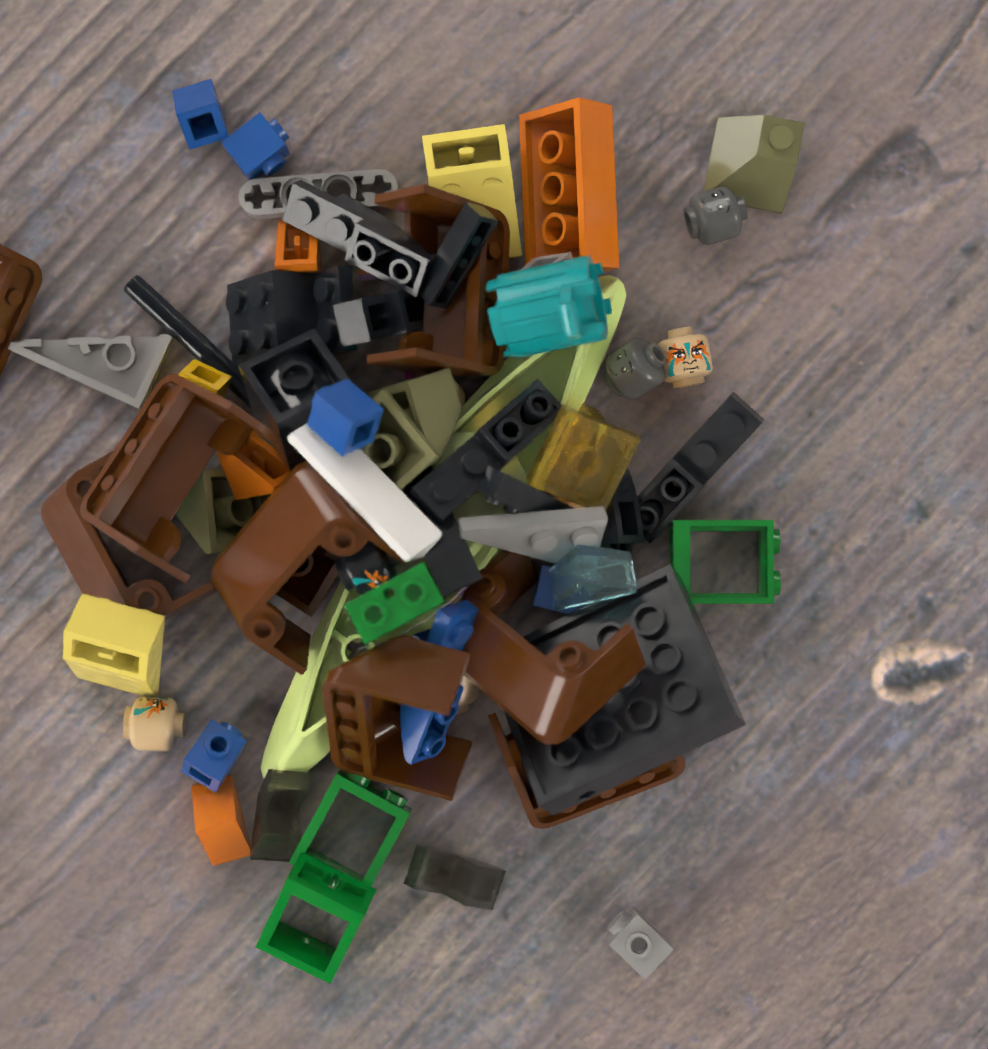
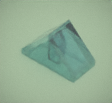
M577 545L549 569L553 608L555 611L637 593L630 551Z

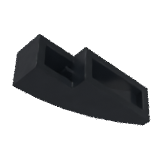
M403 290L333 305L342 347L423 328L424 300L420 296L415 297Z
M429 465L402 492L442 533L441 538L425 555V559L444 597L483 578L465 539H462L460 536L458 523L453 512L438 525L409 493L416 484L433 471L432 466Z

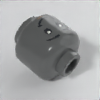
M726 186L692 195L689 206L684 208L685 223L692 239L698 238L704 245H712L739 236L742 221L748 218L743 197L741 195L735 197L734 193Z
M633 338L614 350L607 357L606 369L604 370L606 383L616 395L625 396L629 399H638L665 380L663 365L666 364L667 359L664 351L656 343H650L643 338Z

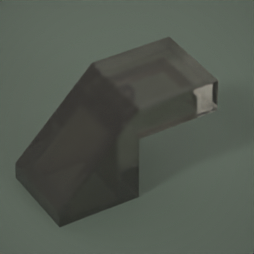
M268 769L257 796L250 848L251 860L290 861L302 839L299 810L311 786L308 772Z
M417 844L403 884L415 890L444 894L464 906L493 910L506 871L446 849Z

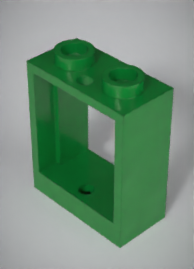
M672 520L669 523V565L682 578L693 604H774V595H780L781 591L780 571L774 570V554L780 553L781 536L780 530L774 529V520ZM690 532H757L758 593H690Z
M422 562L344 604V607L364 644H368L447 601L442 596L428 565ZM391 589L394 591L392 598L388 595Z
M339 770L293 853L289 864L294 866L299 854L302 852L372 886L411 813L412 808L405 805L408 799L389 788H386L382 793L369 786L371 779ZM341 788L396 817L365 876L310 848Z
M301 852L284 883L255 948L331 984L377 889ZM292 895L349 922L336 948L280 921Z

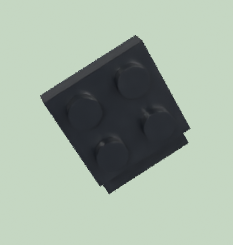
M337 265L316 273L271 270L227 285L226 308L229 312L230 321L228 344L232 353V362L237 366L312 329L316 330L333 356L358 350L357 344L342 347L333 309L335 304L354 300L352 266Z

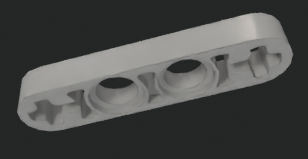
M382 169L255 178L248 180L242 185L239 190L238 199L240 206L248 216L255 219L282 218L284 216L288 202V192L292 188V184L299 180H303L328 193L330 186L334 183L344 182L351 188L350 197L357 201L358 190L355 181L362 180L363 189L374 188L377 180H383L386 187H392L391 191L399 189L396 178L392 173ZM274 187H280L279 196L283 207L276 208L277 203L273 199L262 201V208L255 209L253 203L247 201V199L254 197V190L261 189L264 196H276ZM374 192L362 193L365 200L361 202L362 204L373 210L387 209V207L375 204Z

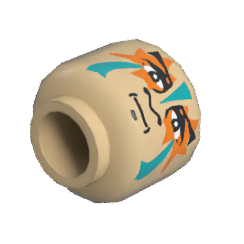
M692 327L667 331L668 339L657 344L664 351L667 359L666 364L663 365L665 370L664 381L672 383L673 389L705 383L704 377L711 374L713 370L707 337L703 334H693Z
M143 696L137 698L132 706H127L125 709L123 736L124 739L130 740L131 745L136 750L170 751L174 748L177 737H185L186 713L179 712L178 705L173 698Z

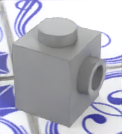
M635 907L628 914L625 911H621L607 927V930L610 932L606 936L608 945L645 980L674 950L671 942Z

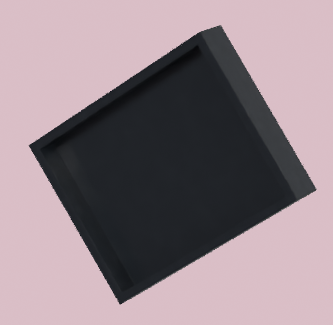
M671 565L659 569L523 636L524 639L545 656L556 646L566 641H580L596 652L628 623L634 629L646 666L570 737L561 743L544 744L504 711L538 805L552 815H556L746 725L685 584Z

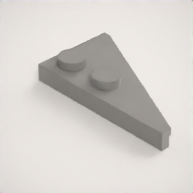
M167 334L147 337H77L63 340L25 339L23 341L11 342L8 350L135 408L141 409L148 399L175 339Z
M604 506L464 517L458 519V527L462 539L589 572L593 571L608 517Z

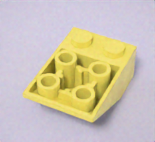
M505 124L422 136L429 186L501 211L505 215L510 228L509 258L522 257Z
M82 593L64 629L63 659L77 678L145 697H158L165 616L146 609H138L112 602L106 598H98Z

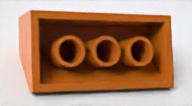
M578 97L520 114L525 265L535 257L571 252L572 258L590 255L594 264L601 263L604 272L619 269L612 105Z

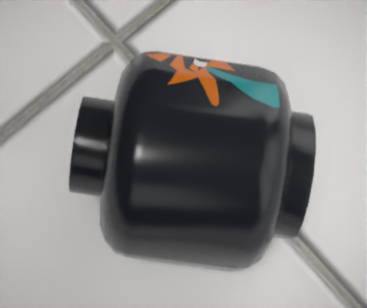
M370 540L357 553L350 556H339L335 560L336 570L346 590L351 591L354 589L359 595H363L396 577V566L401 564L400 561Z

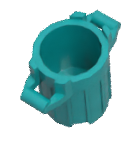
M588 255L500 274L498 279L489 280L486 291L497 290L498 299L495 302V307L488 309L493 335L497 346L508 344L506 352H503V357L514 356V358H520L606 340L608 337L607 315L612 314L610 298H603L598 275L604 273L601 263L594 264L591 256Z

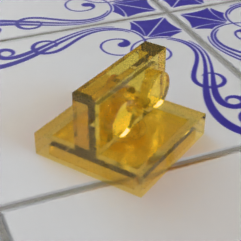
M582 403L578 411L562 404L528 473L526 481L528 485L586 508L604 506L606 511L641 439L633 432L608 423L595 407Z

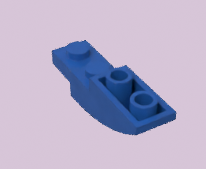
M468 600L439 608L431 629L415 633L413 636L420 641L463 651L465 643L473 633L472 625L479 609ZM461 684L449 716L400 703L402 745L405 760L410 765L426 758H433L444 748L447 730L459 710L458 702L464 689Z

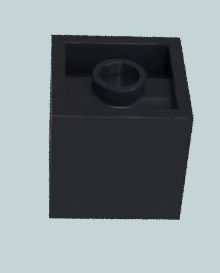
M315 329L305 332L238 365L253 416L279 435L276 443L270 442L290 472L298 464L307 460L288 441L287 437L308 423L312 408L311 402L316 392L325 386H331L347 378L349 379Z

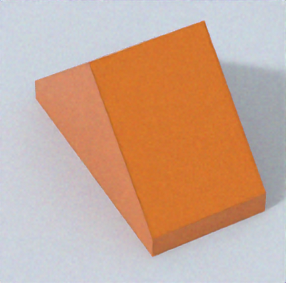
M283 218L278 219L275 270L305 273L322 271L321 240L284 222Z
M253 431L249 436L247 444L241 450L230 455H224L216 451L236 500L272 494L290 474L275 448Z
M232 774L226 777L216 793L200 783L192 785L195 832L212 865L215 866L253 855L254 852Z

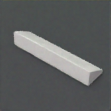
M307 424L298 428L287 437L295 449L405 562L424 557L441 538V531L361 449L342 457L311 430Z

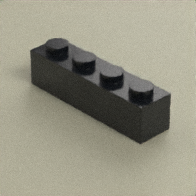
M465 202L435 254L419 295L429 306L448 309L499 220L484 206Z
M490 466L487 467L477 488V491L486 495L485 501L498 507L502 502L504 503L502 509L512 514L519 511L526 513L575 509Z

